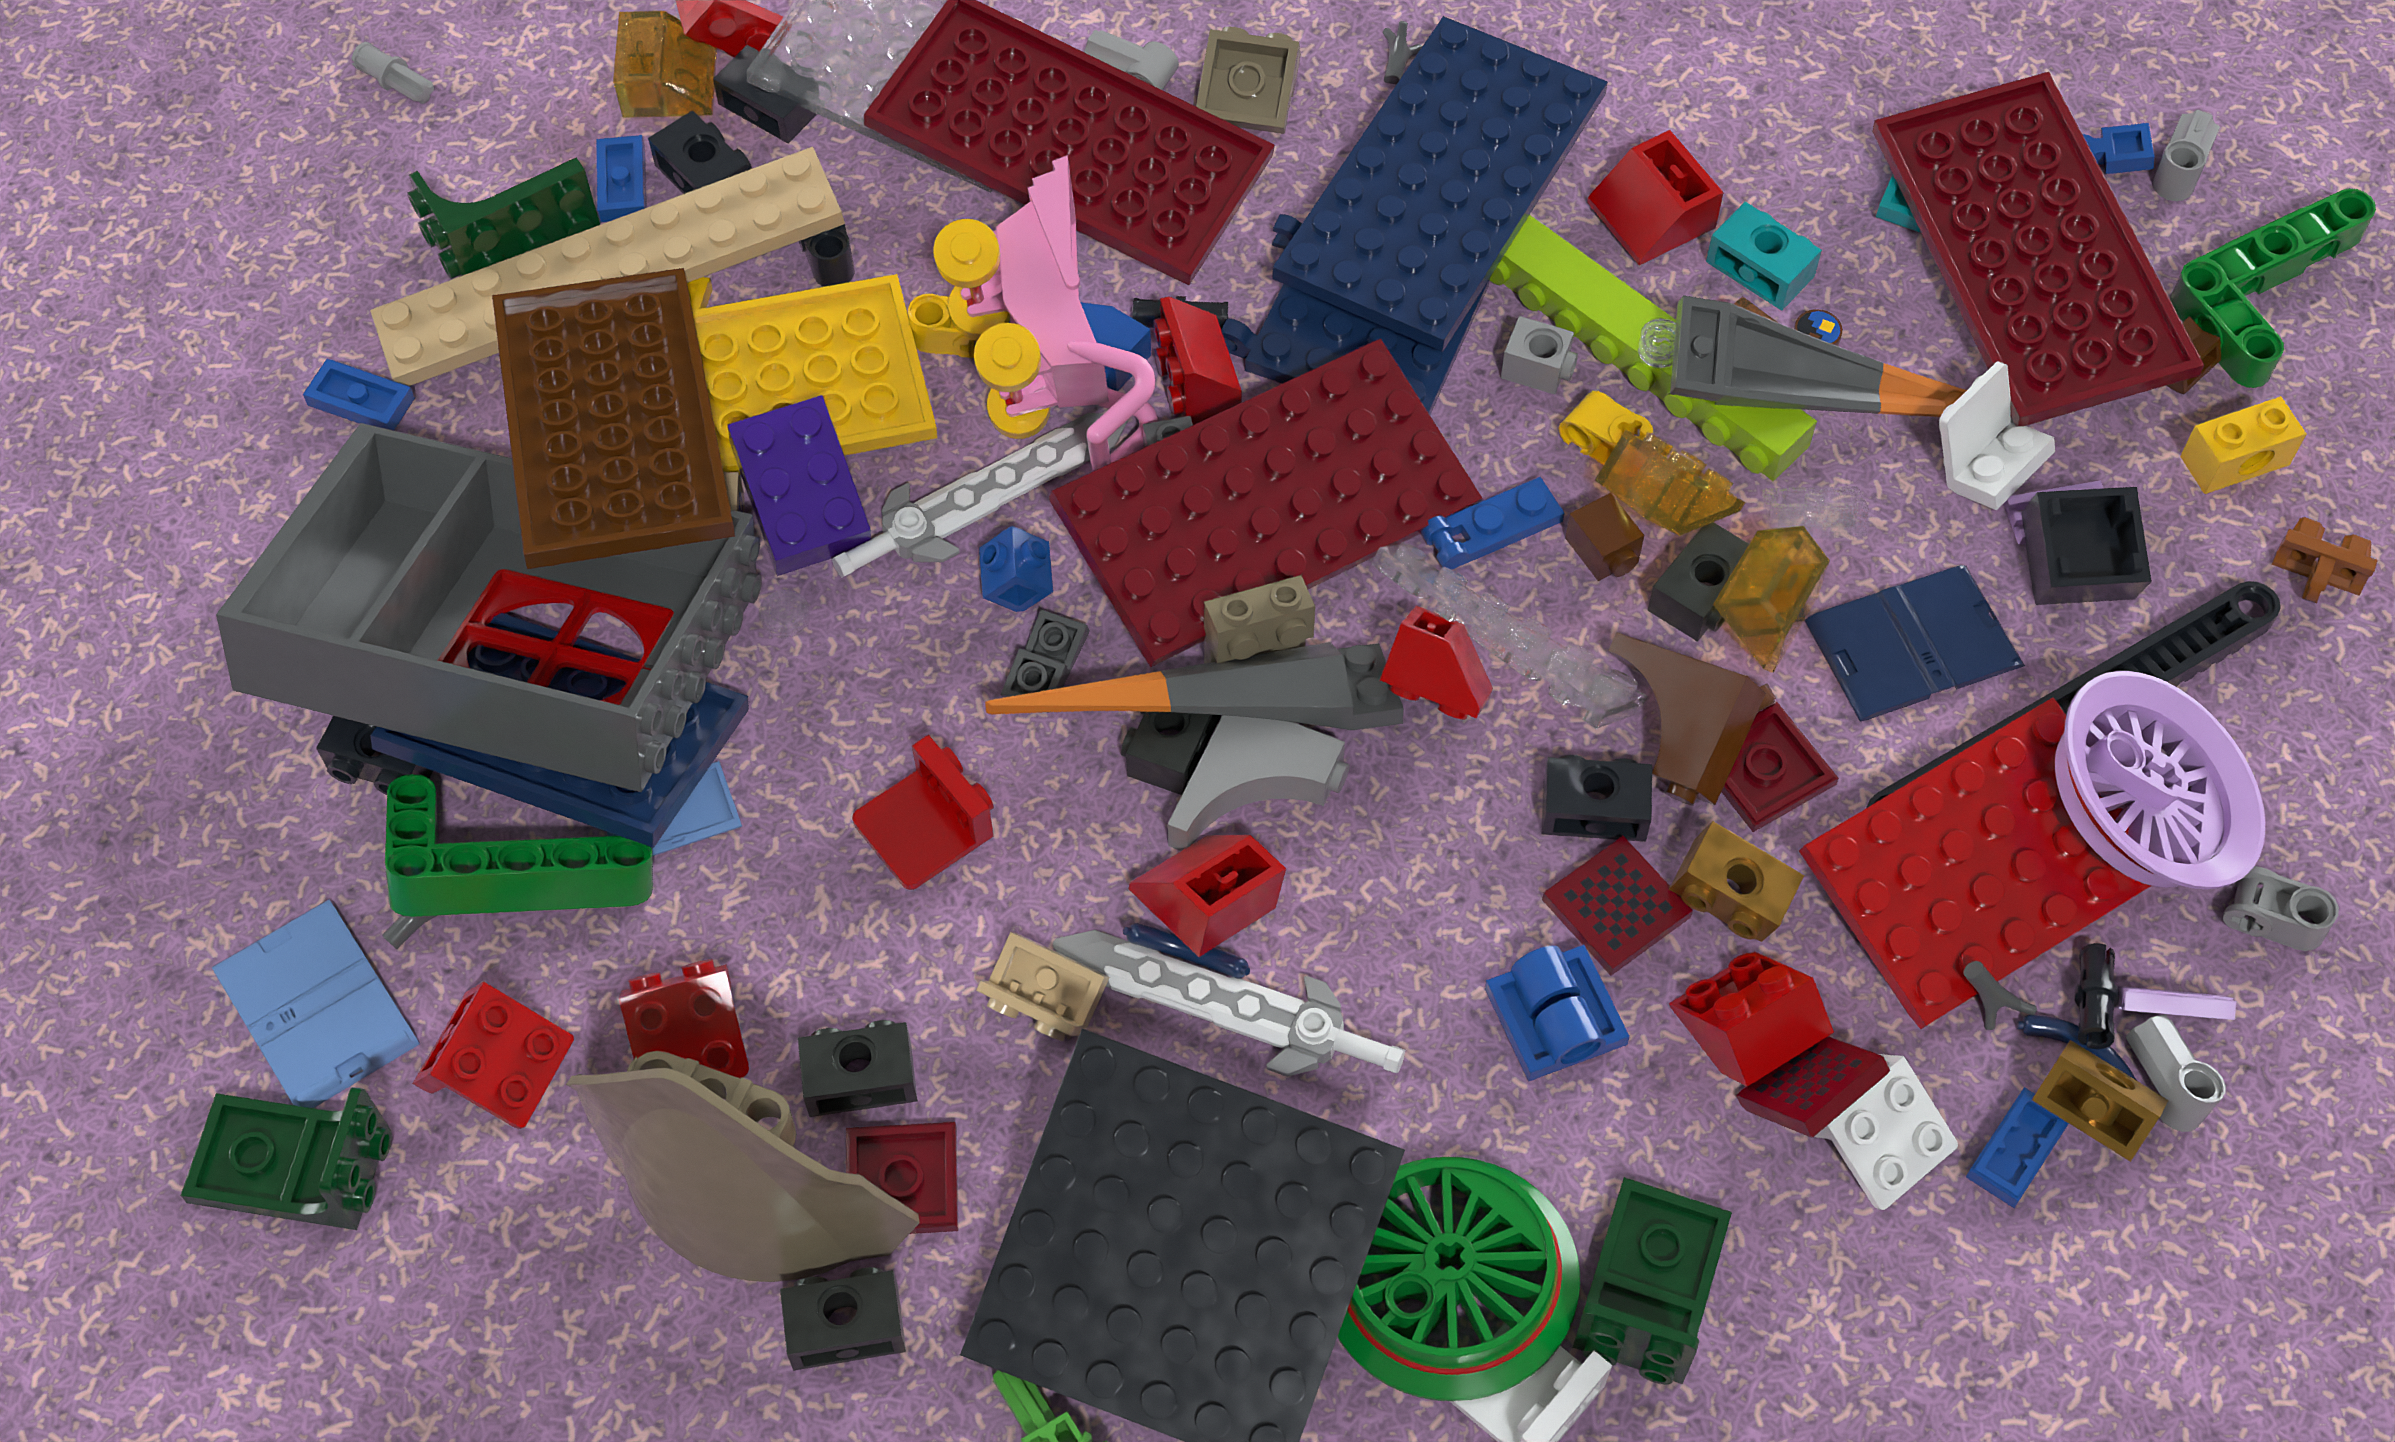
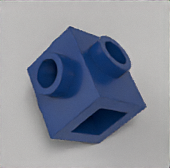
M1010 526L979 547L983 599L1012 611L1020 612L1027 610L1053 593L1049 541L1030 534L1023 529Z

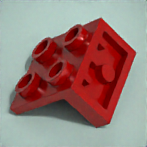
M483 981L465 992L412 1084L431 1094L446 1087L512 1127L521 1129L530 1120L572 1045L574 1037L569 1032Z

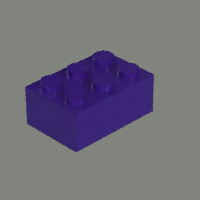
M822 395L727 425L730 445L777 576L832 559L871 540L869 523Z

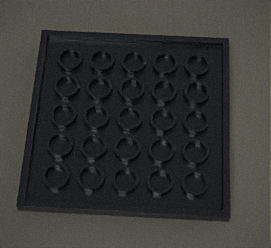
M1082 1028L960 1356L1184 1442H1299L1405 1149Z

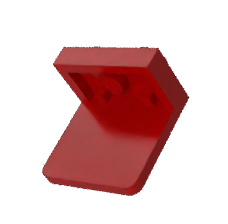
M675 0L684 35L697 43H705L725 51L732 57H735L746 45L763 54L768 53L788 31L784 16L746 0Z
M929 734L912 745L916 771L857 809L852 816L853 824L900 884L908 890L918 888L994 837L990 813L994 805L988 793L977 782L971 785L961 774L963 773V767L954 752L947 746L940 749Z
M708 959L682 966V976L662 980L660 972L628 980L630 989L622 990L618 1000L633 1059L636 1056L638 1059L649 1052L661 1051L686 1060L689 1058L698 1061L700 1065L739 1079L748 1074L749 1062L731 994L732 985L727 964L715 967L713 959Z

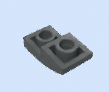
M1041 609L1025 650L1019 648L1002 689L1001 696L1005 698L1063 688L1090 632L1088 625Z

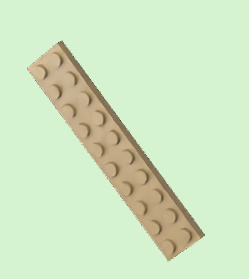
M813 147L376 307L371 309L370 312L393 381L411 386L499 353L492 295L684 268L688 283L845 224V221Z

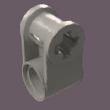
M2254 866L2247 875L2235 882L2237 886L2233 904L2225 909L2223 921L2228 927L2251 936L2263 937L2293 949L2309 951L2316 949L2322 944L2338 917L2339 907L2336 899L2328 891L2320 887L2310 886L2280 876L2266 868ZM2259 883L2263 884L2262 888L2257 887ZM2245 915L2250 916V919H2245ZM2299 915L2311 918L2316 924L2302 920Z

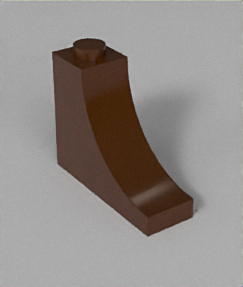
M1616 632L1608 651L1623 664L1640 672L1646 678L1654 692L1660 710L1661 741L1652 775L1667 785L1665 794L1675 800L1694 806L1696 799L1716 805L1766 693L1748 676Z

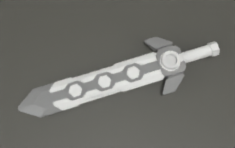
M1087 413L1039 437L1034 443L978 472H972L915 503L910 502L909 483L892 490L881 511L883 533L846 553L843 552L832 558L835 570L843 578L892 550H895L902 558L909 559L912 557L913 562H944L958 555L959 548L943 540V538L998 510L1000 506L1055 477L1063 476L1090 461L1087 430L1103 414ZM1128 420L1108 437L1109 450L1115 448Z
M1097 930L1060 937L1053 941V948L1057 953L1110 977L1106 985L1107 988L1135 998L1150 1000L1205 1019L1218 1027L1284 1049L1267 1063L1266 1066L1269 1071L1288 1077L1316 1070L1319 1068L1318 1063L1324 1064L1331 1060L1335 1051L1384 1067L1383 1069L1394 1073L1399 1072L1403 1063L1406 1050L1344 1031L1341 1004L1324 981L1309 976L1304 977L1308 999L1307 1002H1304L1301 999L1242 979L1227 977L1165 956L1157 950L1135 945L1129 941Z

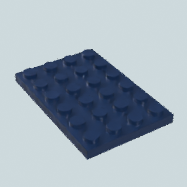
M504 613L493 617V620L487 625L488 627L546 641L553 640L558 634L555 630ZM578 638L573 645L575 648L628 661H640V659ZM477 645V647L473 648L467 658L470 669L523 682L529 680L539 664V661L536 659L484 647L483 645ZM565 667L556 672L547 688L601 701L621 691L627 683L623 680ZM706 682L701 700L698 703H692L686 713V722L680 737H673L669 743L661 771L658 774L652 773L642 792L381 727H376L370 736L372 749L654 848L748 712L749 703L747 695Z

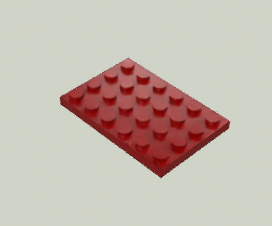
M2054 697L1805 844L1799 850L1908 1015L1920 1029L1979 994L1964 976V969L1969 963L1973 961L1981 962L1998 982L2151 887V885L2141 883L2124 875L2106 862L2086 842L2072 822L2061 799L2055 774L2056 750L2065 731L2066 714ZM2115 809L2108 813L2115 820L2123 809ZM2128 827L2127 830L2125 831V833H2126L2127 835H2128L2129 827Z

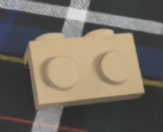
M1010 932L989 981L981 980L976 991L990 997L987 1003L989 1008L1015 1019L1019 1012L1037 1020L1034 1026L1035 1030L1056 1040L1063 1041L1066 1034L1079 1036L1082 1028L1087 1029L1110 977L1022 935Z

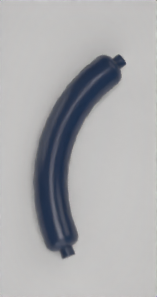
M1133 923L1123 929V934L1127 936V940L1132 944L1157 950L1237 979L1250 974V968L1245 959L1226 951L1213 948L1198 957L1173 933L1139 923Z
M2026 1015L2022 1021H2017V1029L2023 1030L2027 1036L2050 1038L2066 1044L2071 1040L2136 1080L2128 1065L2112 1047L2109 1046L2105 1049L2087 1048L2088 1034L2087 1042L2082 1045L2078 1040L2079 1026L2074 1023L2044 1015Z

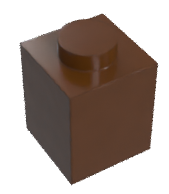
M1610 492L1569 514L1565 539L1597 581H1600L1611 574H1614L1615 577H1621L1635 568L1640 559L1645 535Z

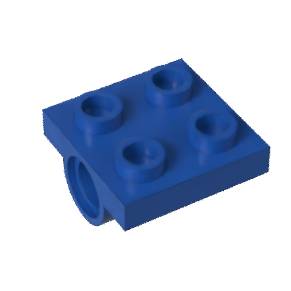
M1585 945L1562 952L1558 946H1546L1536 949L1517 960L1510 972L1486 980L1485 991L1528 1081L1628 1045L1630 1036Z

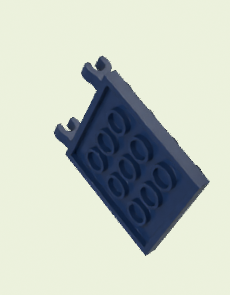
M1280 214L1273 227V232H1276L1277 235L1272 246L1285 249L1302 223L1292 216ZM1489 280L1443 352L1283 284L1258 335L1254 334L1247 325L1235 319H1227L1221 331L1229 354L1246 359V372L1282 384L1381 338L1429 415H1431L1487 292Z

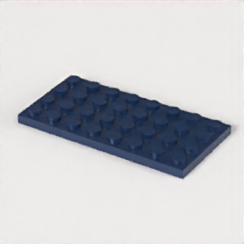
M1443 16L1274 264L1272 279L1443 352L1606 95L1608 81Z

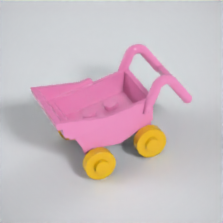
M1067 155L1052 161L1053 171L1032 178L1033 186L1028 188L1030 202L997 225V230L992 231L986 224L974 219L953 221L946 225L937 235L933 254L941 276L955 286L951 291L948 301L953 325L964 336L977 340L974 349V361L980 378L991 387L987 398V410L993 426L1006 437L1025 439L1034 436L1044 428L1050 417L1052 406L1057 405L1059 408L1098 405L1109 410L1087 430V441L1093 472L1144 448L1143 424L1158 422L1154 408L1147 402L1154 392L1155 374L1151 365L1142 356L1096 343L1079 300L1080 278L1077 261L1076 214ZM1105 366L1132 374L1135 378L1133 388L1127 393L1108 389ZM1131 416H1135L1139 421L1138 429L1110 454L1108 437Z

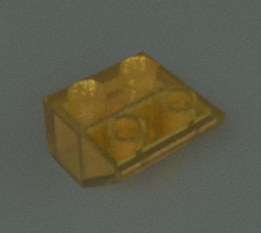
M666 11L619 12L613 83L622 117L684 116L692 110L698 116L713 115L715 90L713 78L716 75L717 48L705 43H697L684 35L681 20Z
M1625 430L1595 478L1596 482L1645 519L1678 536L1741 511L1746 503L1729 491L1734 484L1732 481L1710 468L1703 473L1707 464L1683 449L1681 452L1674 450L1671 454L1670 452L1674 446L1649 431L1643 439Z
M1804 526L1757 530L1713 603L1714 607L1762 668L1769 672H1775L1816 602L1830 562Z

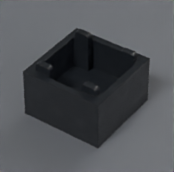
M2137 487L2037 492L2021 512L2032 591L2036 605L2135 600L2152 582Z

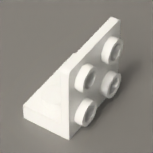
M1998 361L1986 373L1977 377L1972 386L1954 404L1946 407L1939 419L1947 487L1958 495L1994 510H1997L2055 452L2054 437L2027 426H2015L2011 417L2008 366Z
M1879 1054L1884 1056L1890 1072L1814 1137L1832 1140L1871 1204L1877 1209L1885 1210L1957 1149L1958 1142L1905 1057Z
M1504 1323L1493 1336L1494 1339L1503 1335L1511 1328ZM1560 1346L1544 1366L1520 1384L1489 1397L1449 1402L1497 1442H1559L1605 1387L1612 1365L1595 1351L1582 1364Z

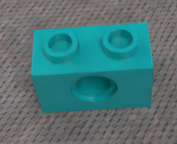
M1745 201L1712 234L1706 262L1782 311L1815 277L1822 249L1815 246L1808 238L1796 234L1777 222L1770 214L1758 210Z

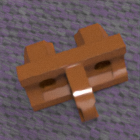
M2306 517L2300 518L2293 530L2288 529L2275 552L2271 565L2307 577L2302 599L2316 604L2321 591H2325L2327 585L2360 596L2367 580L2373 575L2378 562L2377 559L2370 557L2371 540L2354 534L2345 535L2340 545L2337 546L2322 540L2325 528L2320 522Z

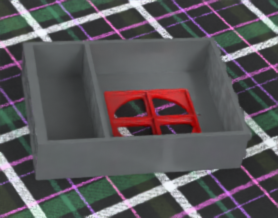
M360 423L216 614L232 690L642 792L652 773L658 774L661 771L666 757V749L672 738L680 737L685 726L686 713L691 704L698 703L701 700L706 678L711 669L719 668L724 656L725 644L731 635L736 636L739 633L746 607L749 603L754 604L758 599L762 578L761 575L756 574L755 562L759 554L760 539L754 536L753 515L731 510L735 537L527 569L523 552L512 458ZM564 603L574 607L556 637L551 641L487 626L493 620V617L500 613H507L530 605ZM602 612L625 623L637 635L644 649V654L640 661L633 662L575 648L573 645L591 616ZM477 645H483L484 647L536 659L539 661V664L529 680L523 682L470 669L467 658L473 648L477 647ZM565 667L623 680L627 683L621 691L601 701L547 688L556 672Z

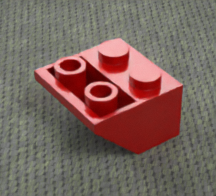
M1668 130L1631 148L1588 196L1587 203L1640 266L1715 229L1724 192L1673 132Z
M1170 296L1160 298V318L1153 320L1155 336L1159 348L1154 349L1160 376L1168 375L1171 386H1167V397L1172 414L1181 413L1182 417L1191 416L1192 423L1195 425L1242 403V390L1217 316Z
M1416 605L1400 624L1380 681L1390 684V691L1402 698L1417 701L1419 697H1423L1438 703V710L1453 718L1465 720L1469 715L1477 719L1489 700L1493 687L1464 624Z
M1207 835L1131 881L1128 889L1200 957L1276 908L1286 867L1251 835Z
M1755 951L1737 956L1731 960L1726 969L1709 979L1691 984L1686 989L1685 994L1669 1003L1670 1008L1718 1070L1746 1087L1834 1033L1814 978Z

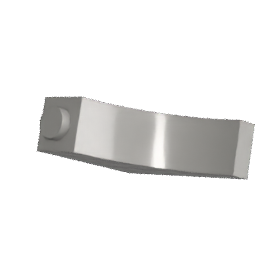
M1222 715L1168 822V846L1179 851L1184 850L1192 845L1199 835L1219 817L1233 809L1256 801L1297 799L1324 806L1331 791L1340 793L1348 776L1350 764L1344 762L1345 742L1294 722Z

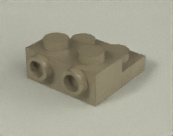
M1224 27L1222 31L1210 29L1196 107L1239 128L1285 134L1291 97L1294 96L1301 56L1299 41H1293L1290 36L1282 33H1268L1266 37L1249 35L1246 30L1238 27Z
M1302 576L1205 601L1204 630L1206 637L1204 639V663L1216 661L1217 663H1223L1233 659L1242 660L1257 654L1304 647L1306 639L1314 637L1315 604Z

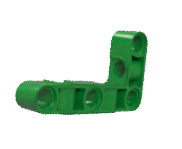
M2350 188L2344 189L2309 206L2289 213L2184 265L2170 296V301L2177 315L2182 321L2190 316L2203 331L2220 337L2221 361L2219 364L2236 383L2248 388H2257L2265 385L2282 356L2284 342L2246 296L2255 291L2259 295L2303 274L2306 267L2329 256L2334 259L2338 254L2360 243L2374 216L2376 204L2372 197L2364 191Z

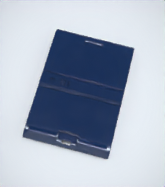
M1966 565L1952 567L1881 590L1880 592L1815 613L1805 619V623L1860 722L1925 701L1933 693L1941 692L1954 686L1957 690L2025 666Z

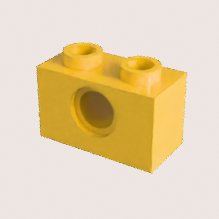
M2280 396L2195 425L2180 457L2203 493L2207 494L2289 466L2307 433Z

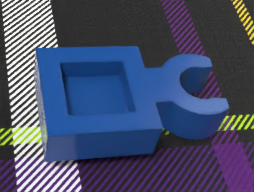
M2149 123L2101 128V138H2093L2090 135L2082 134L2098 165H2105L2106 174L2154 169L2155 156Z

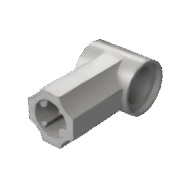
M1102 30L1093 31L1087 40L1084 51L1161 90L1165 88L1179 67V61L1175 53L1162 43L1152 41L1142 47Z
M2197 109L2193 113L2181 115L2153 177L2152 185L2159 196L2166 200L2183 201L2194 192L2220 129V126L2214 122L2212 114Z
M2166 1014L2151 1017L2141 1025L2134 1027L2126 1036V1039L2158 1090L2159 1095L2169 1100L2160 1119L2172 1129L2181 1132H2191L2199 1127L2226 1093L2225 1082L2216 1069L2207 1063L2195 1059L2174 1023Z

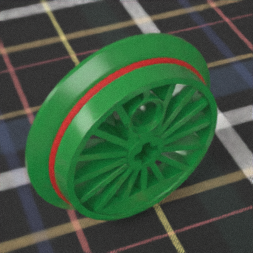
M1434 1157L1400 1165L1382 1215L1406 1237L1377 1227L1371 1245L1396 1254L1367 1255L1360 1275H1397L1359 1290L1356 1284L1337 1337L1347 1353L1373 1377L1396 1390L1419 1398L1436 1401L1474 1400L1498 1394L1520 1384L1535 1374L1555 1354L1567 1336L1574 1320L1580 1292V1269L1575 1244L1567 1225L1552 1203L1537 1188L1522 1177L1495 1164L1464 1157ZM1441 1184L1443 1233L1421 1187ZM1452 1184L1469 1198L1455 1233ZM1408 1193L1425 1230L1392 1201ZM1479 1208H1481L1487 1215L1471 1230ZM1499 1226L1505 1229L1504 1231H1501L1490 1236ZM1519 1244H1522L1530 1251L1502 1252ZM1456 1264L1460 1266L1459 1270L1454 1268ZM1443 1265L1446 1268L1441 1270L1440 1266ZM1546 1271L1543 1286L1504 1272ZM1493 1289L1532 1302L1534 1305L1523 1317ZM1474 1296L1511 1329L1494 1339ZM1407 1299H1416L1425 1305L1423 1309L1415 1313H1406L1397 1307L1400 1302ZM1385 1300L1386 1315L1380 1320L1369 1306ZM1460 1303L1481 1343L1479 1345L1459 1348L1457 1306ZM1446 1318L1447 1348L1425 1345L1429 1334Z

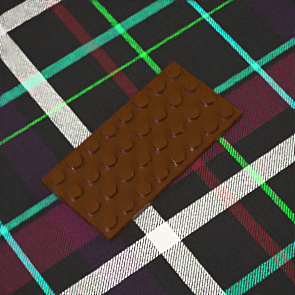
M684 268L492 295L523 552L527 569L735 537Z

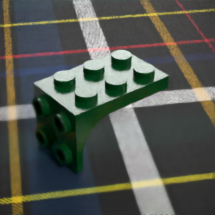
M577 157L490 198L471 203H459L443 199L430 190L418 171L409 174L414 190L407 192V196L420 219L424 217V220L418 222V226L429 247L437 246L439 250L443 251L438 253V257L450 279L469 274L600 225L585 169Z
M352 1087L350 1089L343 1111L321 1110L216 1093L180 1196L188 1204L357 1230L362 1213L369 1212L372 1207L376 1189L373 1178L379 1161H384L388 1156L392 1133L366 1090Z
M1624 1177L1572 1348L1583 1351V1355L1586 1358L1595 1351L1612 1366L1620 1363L1638 1369L1639 1374L1643 1378L1654 1383L1669 1385L1674 1381L1683 1384L1700 1342L1697 1336L1732 1212Z

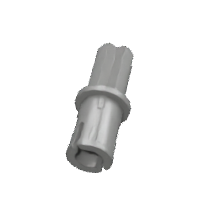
M369 42L359 44L352 54V61H354L352 65L356 69L377 79L383 89L388 91L390 88H393L421 104L429 101L430 94L434 91L433 83L407 68L406 61L401 57H391Z

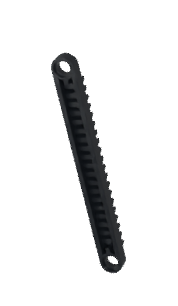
M2246 581L2232 587L1879 791L1869 800L1866 808L2053 697L2067 716L2068 708L2076 693L2086 683L2102 674L2115 671L2139 672L2154 676L2177 687L2181 682L2192 679L2198 672H2204L2212 664L2221 662L2227 655H2233L2244 645L2265 634L2273 625L2281 608L2277 594L2267 585L2254 581ZM2244 600L2256 602L2262 607L2264 616L2259 618L2249 617L2240 610L2238 603Z

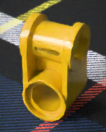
M922 294L910 302L908 319L917 350L926 353L974 358V342L977 340L964 336L953 325L948 308L949 297L936 294Z
M1600 391L1588 393L1559 425V434L1565 443L1569 445L1573 442L1582 448L1580 453L1589 455L1618 475L1631 478L1641 476L1651 465V453L1648 446L1653 440V427L1650 421L1616 403L1612 398ZM1621 451H1623L1622 463L1620 462V461H1621Z

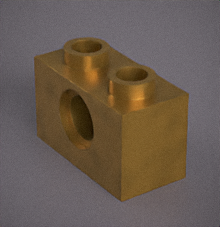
M1712 821L1694 839L1669 890L1681 896L1684 903L1692 909L1708 912L1727 923L1729 929L1736 935L1745 939H1756L1762 942L1781 925L1805 875ZM1727 879L1734 881L1740 887L1742 894L1733 891L1728 885Z
M2071 1040L2032 1099L2035 1103L2130 1162L2160 1118L2169 1101Z

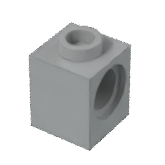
M1519 316L1504 351L1501 378L1555 395L1561 379L1570 381L1576 367L1578 353L1571 352L1574 332Z

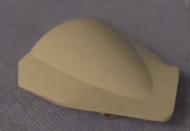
M654 1051L646 1053L638 1059L636 1056L626 1072L597 1075L578 1074L571 1076L566 1083L567 1086L576 1090L586 1116L598 1136L605 1153L625 1177L634 1204L648 1226L677 1254L711 1272L730 1278L758 1282L789 1281L826 1273L851 1261L888 1256L920 1223L918 1213L876 1187L862 1175L830 1170L795 1149L793 1146L797 1134L789 1104L782 1095L753 1084L751 1080L742 1077L741 1079L700 1065L698 1061L689 1058L686 1060L667 1052ZM766 1117L780 1119L777 1125L770 1130L757 1123Z

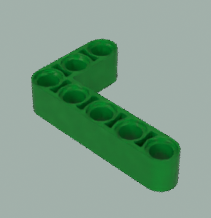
M410 774L401 776L389 784L387 790L385 869L389 905L397 914L417 917L627 907L639 905L647 901L652 895L653 855L650 846L621 836L438 844L439 826L434 783L425 776Z

